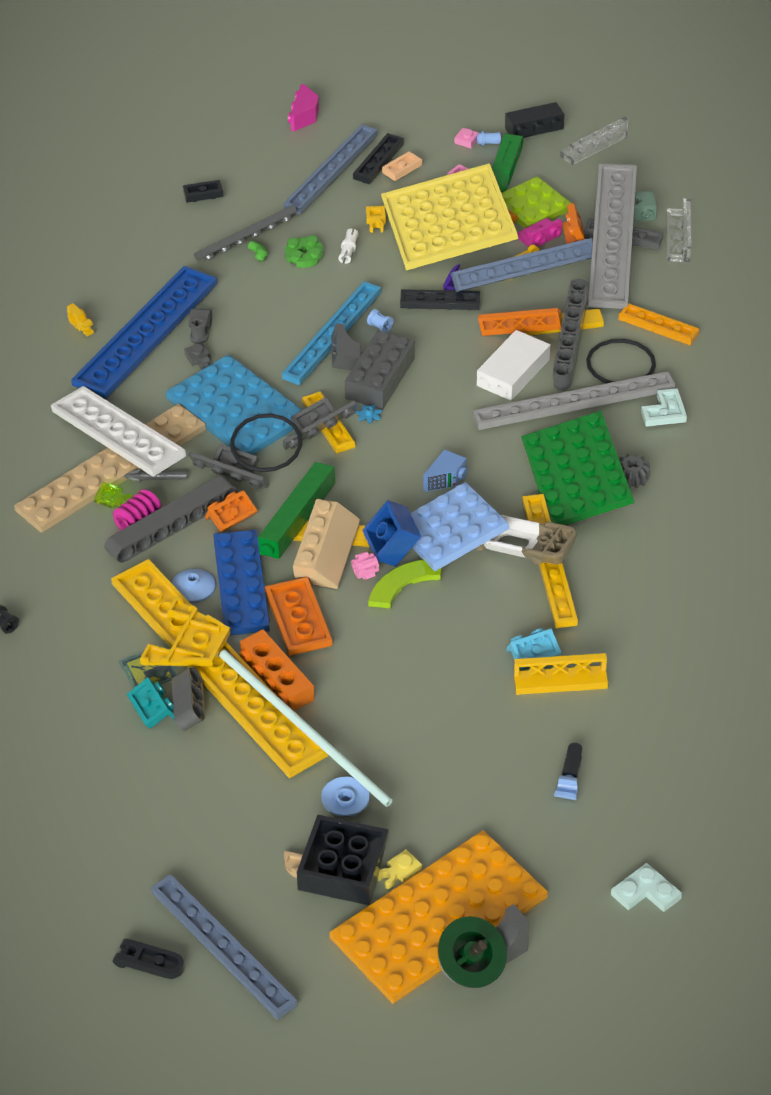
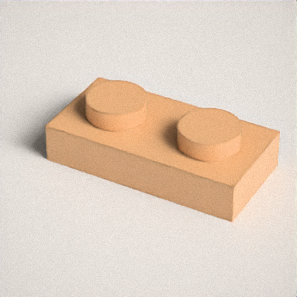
M409 151L383 166L382 173L396 181L422 166V159Z

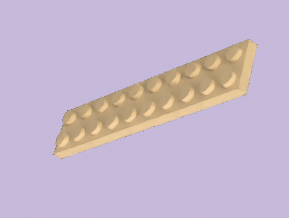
M180 404L175 405L145 424L179 446L206 430V424ZM107 447L15 504V511L43 533L126 481L125 474L140 468Z

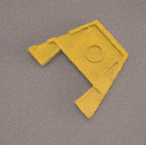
M175 596L168 608V616L186 621L171 649L148 644L140 657V664L213 666L230 636V627L210 615H203L198 612L195 606H188L183 603L182 598Z

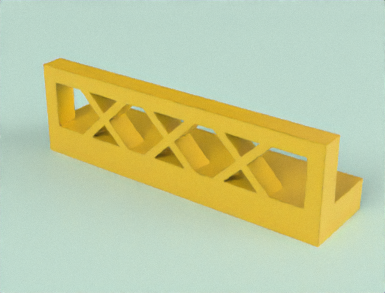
M606 653L514 659L513 678L516 695L608 689ZM592 662H601L600 666L589 665ZM568 664H577L572 668L566 667ZM546 665H553V666H554V667L551 668V669H544V668H543V667H545ZM519 667H531L529 670L519 671Z

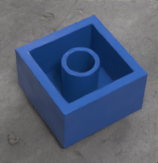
M390 500L385 502L362 530L377 561L395 567L421 537L408 507Z

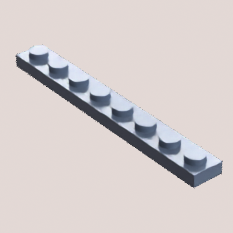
M361 124L284 202V209L295 205L297 209L295 213L301 214L378 135L377 129Z
M592 238L455 271L451 273L456 292L589 260L592 259L593 241Z
M171 874L151 887L152 894L277 1020L297 1006V999Z

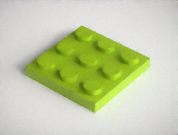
M538 176L502 192L507 208L518 216L516 222L524 229L545 218L553 220L567 213V205L571 204L570 201Z

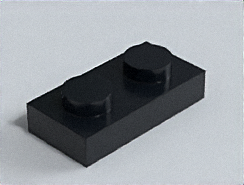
M220 180L183 185L186 203L223 197Z

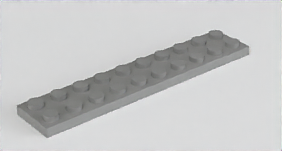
M599 164L588 307L614 309L628 307L637 165Z

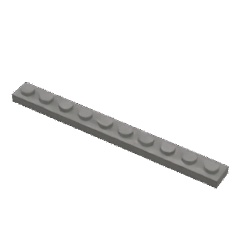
M667 371L472 410V417L478 430L655 395L657 390L675 389V383Z

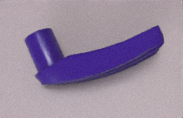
M460 264L455 265L448 274L443 286L444 290L456 291L451 273L462 270L459 269Z

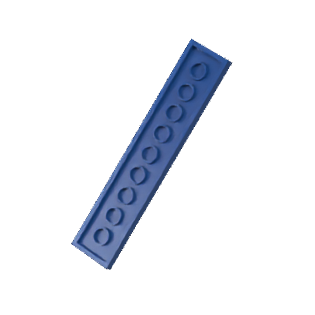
M183 266L71 379L72 386L77 388L84 386L106 399L190 313V310L194 309L217 285V278Z

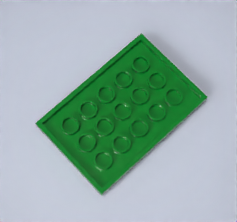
M601 410L521 436L539 493L544 494L551 523L568 525L634 503Z

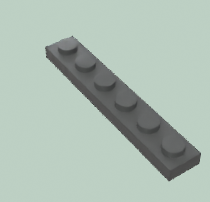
M292 205L194 253L197 261L202 258L206 261L214 257V252L218 250L220 253L231 249L230 244L234 242L237 246L247 241L245 237L251 235L253 238L261 234V229L265 227L267 230L278 226L276 222L279 220L284 223L292 219L291 214L297 212L295 205Z

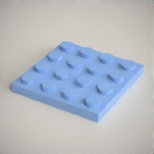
M466 482L411 513L421 534L420 539L414 544L412 549L434 571L510 529L508 522Z

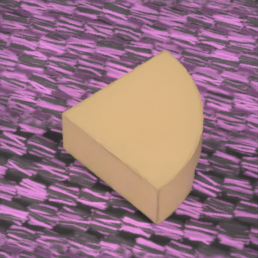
M284 851L285 868L290 875L297 878V870L303 854Z

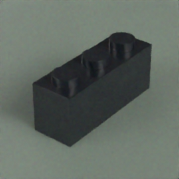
M557 102L505 113V129L508 134L521 135L524 138L564 129L565 114Z

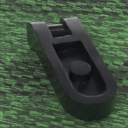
M127 938L123 939L120 944V952L116 953L113 958V963L117 967H129L166 979L177 978L184 971V961L180 954Z

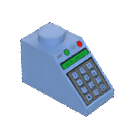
M444 449L423 475V491L429 492L457 486L461 479L464 480L467 476V458Z

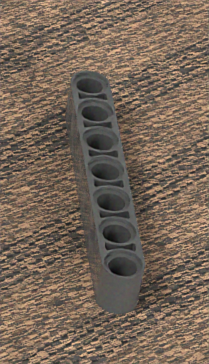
M575 279L571 281L553 367L554 387L558 390L569 389L573 381L588 302V283L583 279Z
M218 476L112 535L105 542V550L118 562L124 563L204 518L208 511L207 508L216 501L221 503L232 492L238 493V489L224 476Z

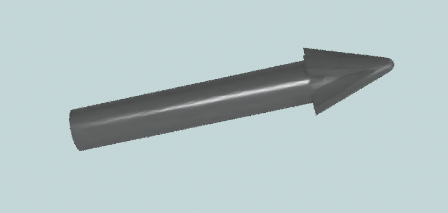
M140 469L125 474L124 477L139 483L140 480L187 479V471H162L153 477L145 471L140 472Z

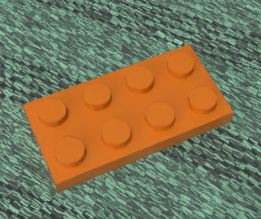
M308 577L265 586L266 597L289 656L333 646L331 635Z

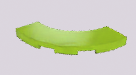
M417 560L393 569L383 576L373 588L369 597L368 607L391 609L394 599L402 591L403 587L410 583L440 580L442 568L434 571L424 560Z

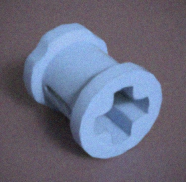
M377 309L372 310L367 318V324L375 326L380 331L386 333L390 331L394 323L392 317L382 315Z

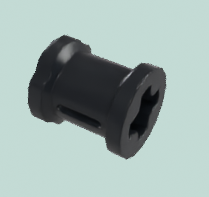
M0 605L1 630L5 634L12 633L18 627L19 619L15 615H11L4 605Z

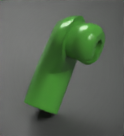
M253 240L249 242L248 249L256 252L255 258L263 262L265 257L268 256L267 248Z

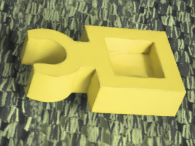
M405 849L387 862V868L379 871L377 880L380 881L383 878H388L385 881V888L390 889L395 885L397 879L404 883L422 871V864Z

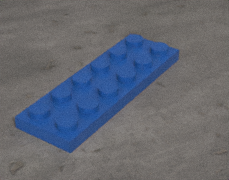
M257 530L213 534L223 623L230 627V635L257 633L262 629L265 632L270 631Z

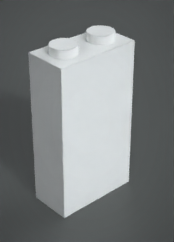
M515 330L477 370V386L512 401L550 360L551 344Z

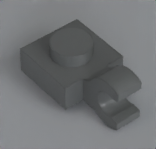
M203 343L184 348L185 356L192 366L198 364L201 370L209 366L208 362L211 360V354Z

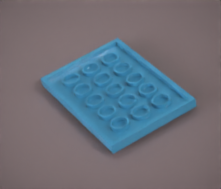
M229 354L166 391V398L175 405L180 404L206 424V429L229 447H231L230 439L235 428L247 418L257 414L272 413L284 416L290 420L291 416L302 411L301 408ZM258 418L247 423L238 431L234 440L235 449L254 455L294 429L283 420Z

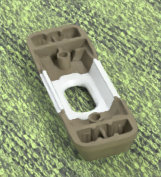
M501 515L508 522L510 529L478 546L475 550L483 551L489 549L529 558L534 564L546 562L558 565L564 561L572 549L576 539V531L570 526L551 522L541 524ZM508 535L527 539L529 544L526 547L498 541L503 536Z

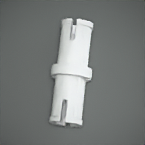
M352 228L348 229L345 239L341 243L342 250L339 255L341 263H343L344 258H346L345 264L349 263L352 253L356 249V240L359 234L355 229L353 235L351 234Z

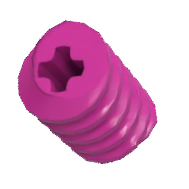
M142 489L138 494L133 495L126 503L121 504L119 508L113 511L114 522L120 530H123L155 512V510H159L161 503L151 491Z

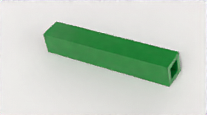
M314 462L258 536L259 553L261 555L276 559L281 558L309 520L316 499L324 500L335 485L334 466Z

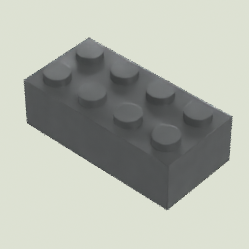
M377 330L345 379V399L355 400L358 403L369 406L374 404L376 408L384 409L415 359V340Z

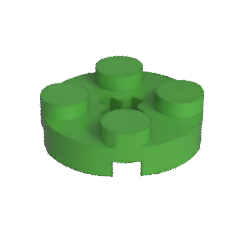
M316 236L290 238L285 247L287 262L290 264L291 262L296 263V267L300 268L315 266L318 264V260L320 258L322 260L324 256L323 245Z

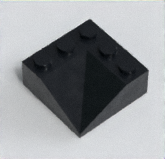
M317 814L297 870L298 890L370 905L377 884L389 829Z

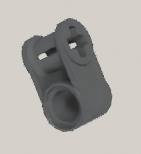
M191 309L189 327L191 329L190 340L195 344L204 343L208 340L210 327L212 326V310Z

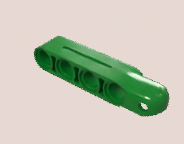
M505 133L494 160L492 171L501 193L508 189L520 157L524 137L521 135Z

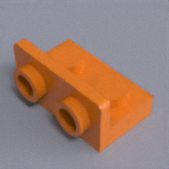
M571 203L567 205L568 213L565 214L567 221L562 223L566 244L585 240L581 217L575 204Z
M243 490L239 493L232 492L221 503L218 501L212 503L207 508L208 511L205 518L206 520L212 519L220 533H223L252 517L258 510Z

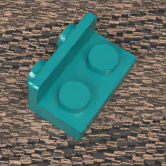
M147 677L126 695L145 726L151 729L167 715L174 720L173 702L169 697L164 696V693H166L164 687L158 681L154 683Z

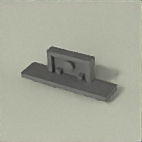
M325 397L291 416L290 420L298 427L302 434V440L306 438L311 439L317 436L320 430L335 426L338 420L353 416L357 410V402L354 400L335 411ZM296 433L283 440L285 450L298 446V436Z
M220 444L213 459L190 452L188 455L193 461L192 464L198 468L204 469V467H208L218 475H223V473L230 475L229 477L235 481L241 482L245 480L255 488H260V486L268 488L269 483L264 477L253 474L254 470L247 469L236 461L231 452V447ZM235 449L241 460L251 466H257L259 462L257 456Z

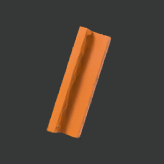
M558 308L480 314L478 315L482 336L512 334L515 330L522 333L561 330L562 314Z

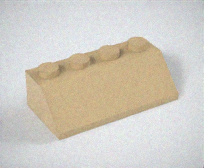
M316 499L293 564L295 579L308 577L311 585L338 589L360 525V519L338 502Z

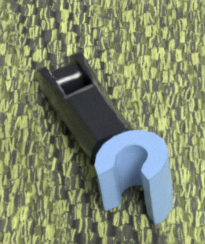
M571 743L568 746L562 775L559 777L554 797L577 800V777L582 759V746L579 743Z

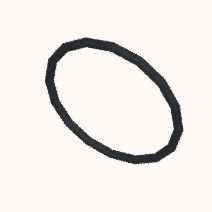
M610 339L601 342L590 350L586 358L587 368L591 374L606 384L616 381L607 380L598 375L591 367L590 361L593 353L601 346L611 343L636 345L646 351L651 358L652 366L649 373L645 376L652 375L656 367L655 356L639 342L628 339Z
M272 413L257 414L245 419L235 428L230 439L231 452L236 461L247 469L258 472L277 471L288 466L298 457L302 448V434L296 424L284 416ZM258 418H275L283 420L293 427L298 436V446L294 455L285 463L275 467L259 468L247 464L236 453L234 440L238 431L247 423Z

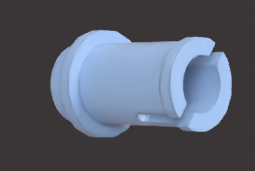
M481 131V133H477V143L481 144V146H484V144H500L501 142L500 132L484 133V131Z

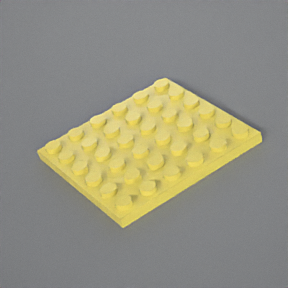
M490 163L381 194L406 270L518 239L517 231Z

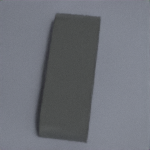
M189 667L171 679L174 720L183 731L188 730L205 719L203 682L199 671L195 667Z

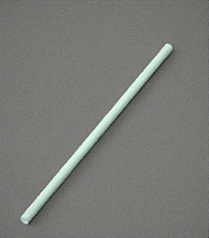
M226 650L220 652L219 657L383 805L386 807L391 805L393 800L229 652Z

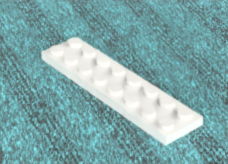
M84 386L51 405L53 413L153 477L186 457L185 449Z

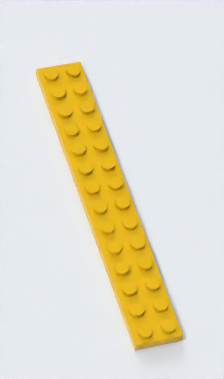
M149 559L112 577V585L161 639L172 648L186 621L169 617L168 608L175 596L182 598L183 603L188 606L191 605L189 601ZM226 642L222 650H226L227 652H229L247 670H249L266 687H268L263 682V680ZM219 656L213 666H187L188 668L195 667L199 671L203 685L289 779L328 757L324 750Z

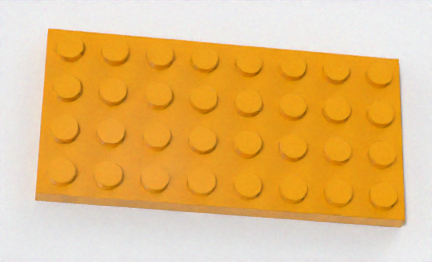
M482 830L330 931L329 935L330 939L394 1004L442 971L438 960V942L443 930L451 922L462 917L472 916L482 918L497 927L504 917L506 908L514 904L524 914L548 898V891Z

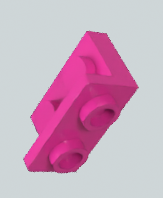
M545 218L517 232L518 239L528 247L533 244L537 247L562 235V220L557 219L552 222L550 219Z

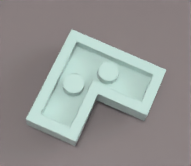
M678 388L657 390L659 405L641 407V414L646 427L683 423L687 420Z
M645 863L612 888L611 896L627 910L647 897L659 909L665 912L682 898V892L648 863Z

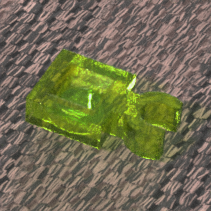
M102 482L94 497V502L114 509L116 505L120 506L126 503L133 495L122 494V488Z

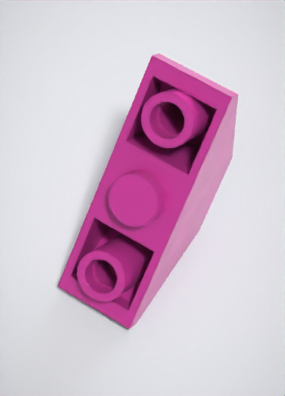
M301 84L299 91L295 92V102H292L291 112L288 114V123H291V131H296L315 123L319 114V96L305 84Z

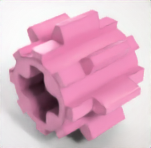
M368 552L357 554L355 555L356 559L351 561L354 574L358 579H369L375 577V573L379 572V564L374 553L368 554Z

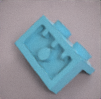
M543 628L531 632L530 636L524 638L523 635L512 638L506 647L507 653L511 652L514 659L560 656L562 653L552 629L544 631Z

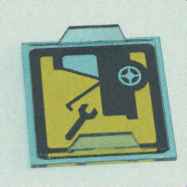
M143 652L119 661L133 688L147 677L154 683L158 681L160 684L171 681L177 675L173 666L141 665L140 657Z

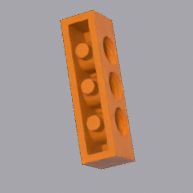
M263 629L240 641V657L249 664L264 683L293 711L314 701V685Z

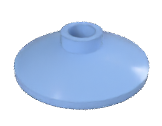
M201 569L184 570L178 573L172 580L174 587L189 603L204 601L215 590L213 576Z
M339 777L331 780L324 786L321 800L325 809L330 813L344 817L353 816L363 811L368 805L369 791L353 777Z

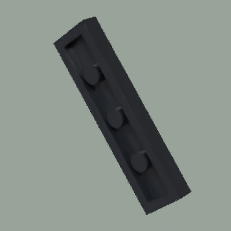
M387 133L353 172V179L370 184L380 173L382 167L403 146L404 138Z
M401 289L400 308L479 310L480 291L456 292L451 290Z

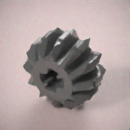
M627 454L626 457H620L619 461L629 488L634 486L638 489L639 485L645 486V483L650 478L649 462L645 461L644 457H637L636 454L634 456Z

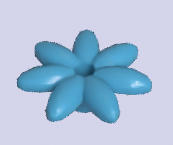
M373 404L371 406L362 405V410L355 412L360 416L358 418L359 421L367 419L368 424H371L372 419H381L379 414L382 413V410H375V405Z

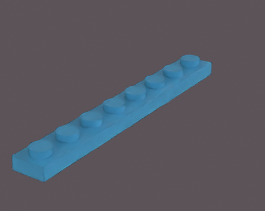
M363 281L282 372V379L300 386L331 351V335L336 323L344 324L347 332L381 294V287Z

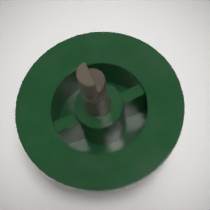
M467 916L454 920L443 930L438 942V960L444 974L453 982L468 988H481L493 983L502 974L507 961V949L502 935L495 926L482 918Z

